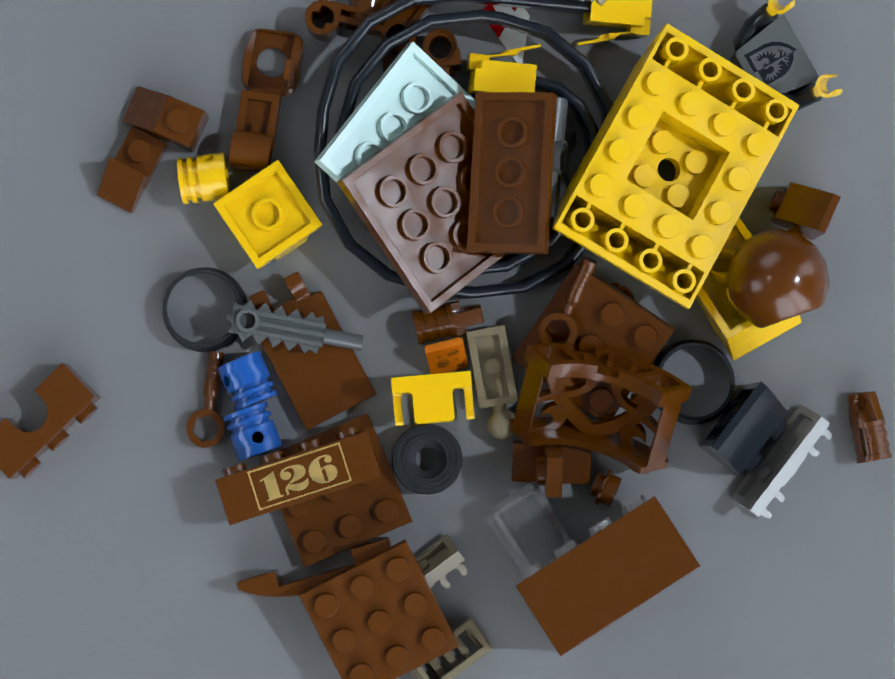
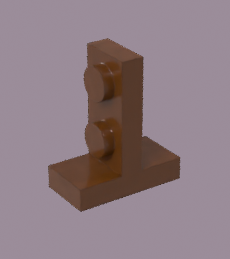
M513 440L512 481L537 482V485L544 486L545 496L562 498V483L590 484L591 450L566 445L529 446L520 440Z

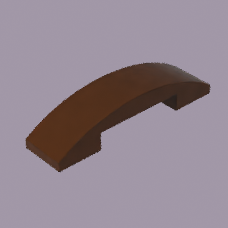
M390 537L351 548L354 564L281 584L278 570L238 581V590L270 597L299 596V592L389 548L392 545Z

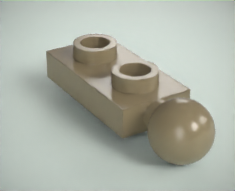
M505 325L467 331L466 335L480 409L492 407V414L487 421V429L495 439L508 440L515 435L509 429V421L514 419L515 415L508 410L507 404L518 402Z

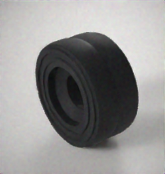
M420 424L408 429L398 438L392 453V466L396 477L407 489L418 494H436L450 487L459 476L462 468V451L457 439L445 428L434 424ZM425 447L434 449L439 456L438 465L430 471L420 469L416 463L418 451Z

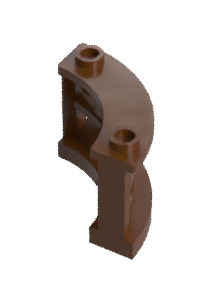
M569 343L527 345L524 360L528 362V367L515 418L509 421V429L520 437L522 442L529 446L566 445L588 449L611 457L639 474H647L667 468L669 462L666 458L682 402L688 401L692 389L691 386L653 364H650L647 370L628 363L629 355L599 347H595L594 354L573 351L574 346ZM545 376L549 389L540 391ZM573 378H585L586 380L580 384H575V379ZM599 381L610 383L614 399L626 411L617 416L593 422L579 409L571 397L587 393ZM625 388L629 391L634 392L635 394H631V397L629 399L623 393L622 389ZM554 400L541 408L539 417H534L538 403ZM658 407H662L657 422L651 414ZM544 414H551L553 417H540V416H542V415H544ZM640 422L654 433L651 447L645 445L647 434ZM635 436L640 437V438L644 441L645 444L641 443L640 441H638V440H636V439H634V438H632V437H635Z

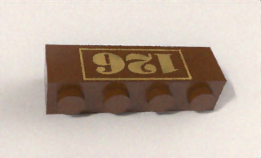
M358 426L335 433L337 441L322 445L321 439L318 438L299 444L298 449L300 453L284 457L283 450L260 457L262 465L250 469L246 468L245 462L222 469L224 477L216 479L215 482L229 526L383 476L369 431L360 433Z

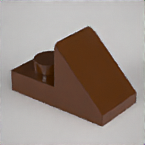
M132 126L115 159L112 157L108 159L97 196L132 214L168 145Z

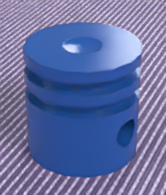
M261 351L248 354L217 368L227 394L232 393L231 403H236L237 405L233 407L235 412L262 403L278 395L277 390H272L271 388L275 386L273 381H268L271 375Z
M267 401L223 417L224 422H229V425L226 426L227 431L232 430L233 434L230 435V439L239 462L283 446L274 420H269L268 418L272 414L265 409L268 407ZM252 435L258 436L259 443H255L252 440Z

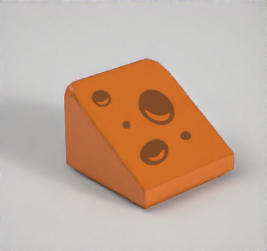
M460 337L426 345L424 348L431 374L449 373L468 367L463 339H460Z

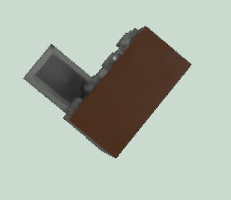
M536 481L514 492L483 514L520 573L518 575L522 582L517 584L516 588L560 656L700 567V564L655 496L647 501L642 494L622 507L623 517L612 523L609 517L598 522L588 529L591 537L579 545L572 538Z

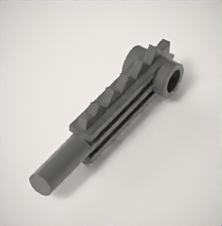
M251 299L244 305L234 303L233 313L225 316L231 323L228 333L238 334L242 342L251 334L257 345L268 338L274 348L283 340L288 351L299 344L303 354L308 350L317 354L319 347H322L323 344L361 351L363 344V335L327 329L326 324H324V316L316 318L313 312H311L302 319L298 309H295L287 316L282 306L271 313L267 303L256 310Z

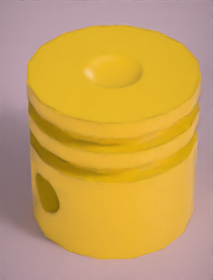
M224 152L200 155L196 157V160H193V157H187L185 162L183 158L177 159L179 188L184 205L189 204L190 200L194 204L199 203V199H202L203 202L217 201L231 192L228 166Z

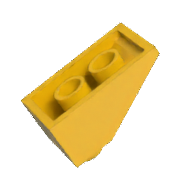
M740 217L696 296L698 304L733 361L802 323L800 315L765 328H758L741 316L732 302L727 282L730 261L740 245L752 237Z

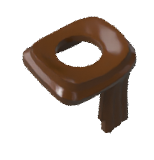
M255 29L247 42L242 61L241 78L244 87L248 91L280 95L281 97L291 95L299 82L303 52L302 38L291 32ZM275 48L281 50L287 59L285 60L284 72L277 77L269 78L259 72L257 60L263 51Z

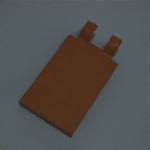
M298 271L284 278L294 299L281 305L287 316L295 309H298L302 319L313 312L316 318L324 316V324H326L327 329L343 331L322 291L311 296ZM264 290L249 297L256 310L265 303H267L271 313L279 308L274 309ZM268 338L261 342L307 431L376 394L353 349L323 344L322 347H319L317 354L311 350L303 354L299 344L288 351L283 340L274 348Z

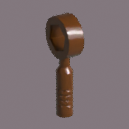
M588 257L582 258L565 296L566 303L563 310H553L546 314L541 321L538 333L543 344L569 343L573 345L579 334V325L572 312L574 307L580 304L590 278L598 264L595 260ZM551 320L566 321L572 332L567 341L552 340L546 329Z
M209 351L203 391L205 398L204 409L194 412L189 417L186 425V433L189 440L202 448L218 445L224 439L226 433V423L223 417L214 411L215 400L219 396L221 379L217 368L223 366V352ZM210 416L218 424L216 437L202 441L194 433L197 419Z

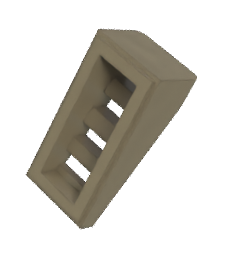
M471 617L452 630L459 644V647L456 649L464 658V661L459 663L451 651L442 655L451 668L447 673L437 659L427 663L438 679H454L494 649ZM462 632H465L476 647L477 651L473 654L458 636ZM421 666L409 672L413 679H430Z

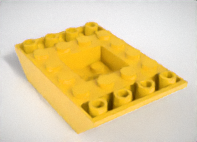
M665 24L634 66L563 194L552 229L682 307L690 309L795 115L799 104L670 24ZM662 160L670 161L675 167L676 174L672 181H665L658 174V165Z

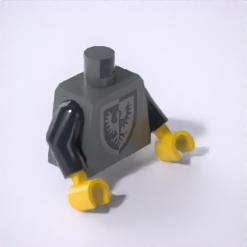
M768 0V3L763 4L745 20L733 42L735 53L730 58L731 63L799 104L797 111L820 101L822 97L839 96L842 93V89L830 92L826 86L830 78L838 75L833 73L818 76L783 14L795 6V0L787 4L786 7L781 6L778 0Z

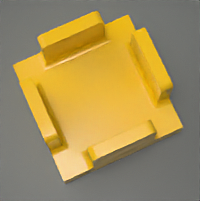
M279 160L213 203L258 270L274 259L278 261L305 243L310 234L323 226Z
M471 371L391 378L395 426H404L402 396L406 394L413 396L414 419L417 424L452 422L455 418L453 391L461 389L464 391L466 420L475 419Z

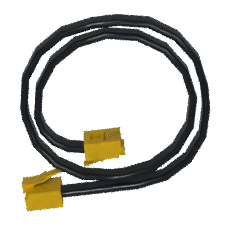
M398 0L366 17L331 60L316 112L313 146L314 161L327 145L329 111L343 64L372 28L413 6L467 2L583 14L582 25L626 29V32L601 34L594 40L576 43V47L610 41L617 36L643 38L649 36L651 20L648 19L651 18L653 0H607L602 6L595 0L593 2L589 0H584V2L580 0ZM474 10L433 14L387 37L369 56L349 81L335 134L354 112L361 85L386 54L398 45L435 27L476 23L490 24L540 38L579 70L600 109L602 124L611 110L613 102L591 61L551 27L498 11ZM541 44L509 49L495 55L475 53L467 55L466 71H470L469 94H476V92H535L536 89L546 93H554L559 98L567 99L568 107L573 111L584 132L585 152L587 153L598 133V127L583 100L562 83L537 76V65L490 60L492 58L516 56L521 51L539 48ZM315 163L319 203L343 247L382 279L406 286L396 271L388 268L353 239L331 198L329 175ZM357 214V216H358V218L360 219V221H361V223H362L364 229H365L367 232H369V230L367 229V227L365 226V224L363 223V221L361 220V218H360L359 215ZM552 227L549 230L548 249L554 247L563 236L552 229ZM574 242L561 259L521 281L465 286L454 294L453 297L483 298L526 293L570 269L586 248ZM512 254L503 260H498L481 274L508 272L539 254Z

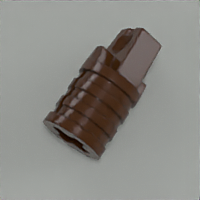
M459 300L444 303V305L439 306L431 313L424 314L422 310H411L419 344H424L426 341H435V339L439 338L444 339L448 336L466 334L465 327L484 322L480 304L460 307Z
M861 392L848 396L850 429L853 435L852 440L855 445L854 450L857 455V464L892 458L889 449L890 443L887 438L888 433L885 428L886 423L876 392Z

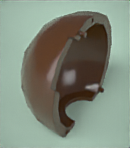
M783 229L759 232L744 241L732 256L727 274L729 295L740 315L758 328H765L822 307L825 303L830 283L827 263L817 246L801 234Z

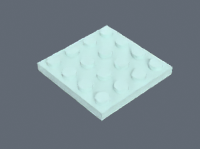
M414 42L407 43L314 162L337 182L454 94L462 92L474 111L475 99Z

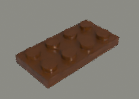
M476 92L467 251L474 253L548 254L557 105L556 94L540 92Z

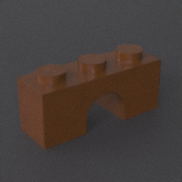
M61 363L34 389L47 406L46 421L39 429L32 432L26 431L13 418H4L0 422V470L9 479H17L20 475L25 479L41 465L38 458L48 448L52 452L59 448L70 436L66 431L76 421L83 424L98 409L94 403L101 397L69 364Z

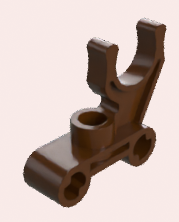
M318 0L307 8L305 21L309 33L315 39L329 41L339 34L341 28L355 31L366 17L398 0H350L349 5L328 0ZM434 4L413 6L372 28L368 35L380 37L381 41H383L393 32L400 31L419 21ZM323 13L331 14L334 17L333 23H326L324 29L315 27L313 24L314 18H321ZM416 36L409 39L408 43L414 42L416 44ZM405 45L402 47H395L391 49L387 54H399L405 47Z

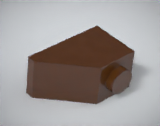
M137 86L122 122L194 152L209 116L204 110L172 96Z
M790 182L785 186L784 190L779 188L776 190L769 206V210L774 212L770 222L788 230L797 225L805 237L814 240L825 234L841 197L834 193Z

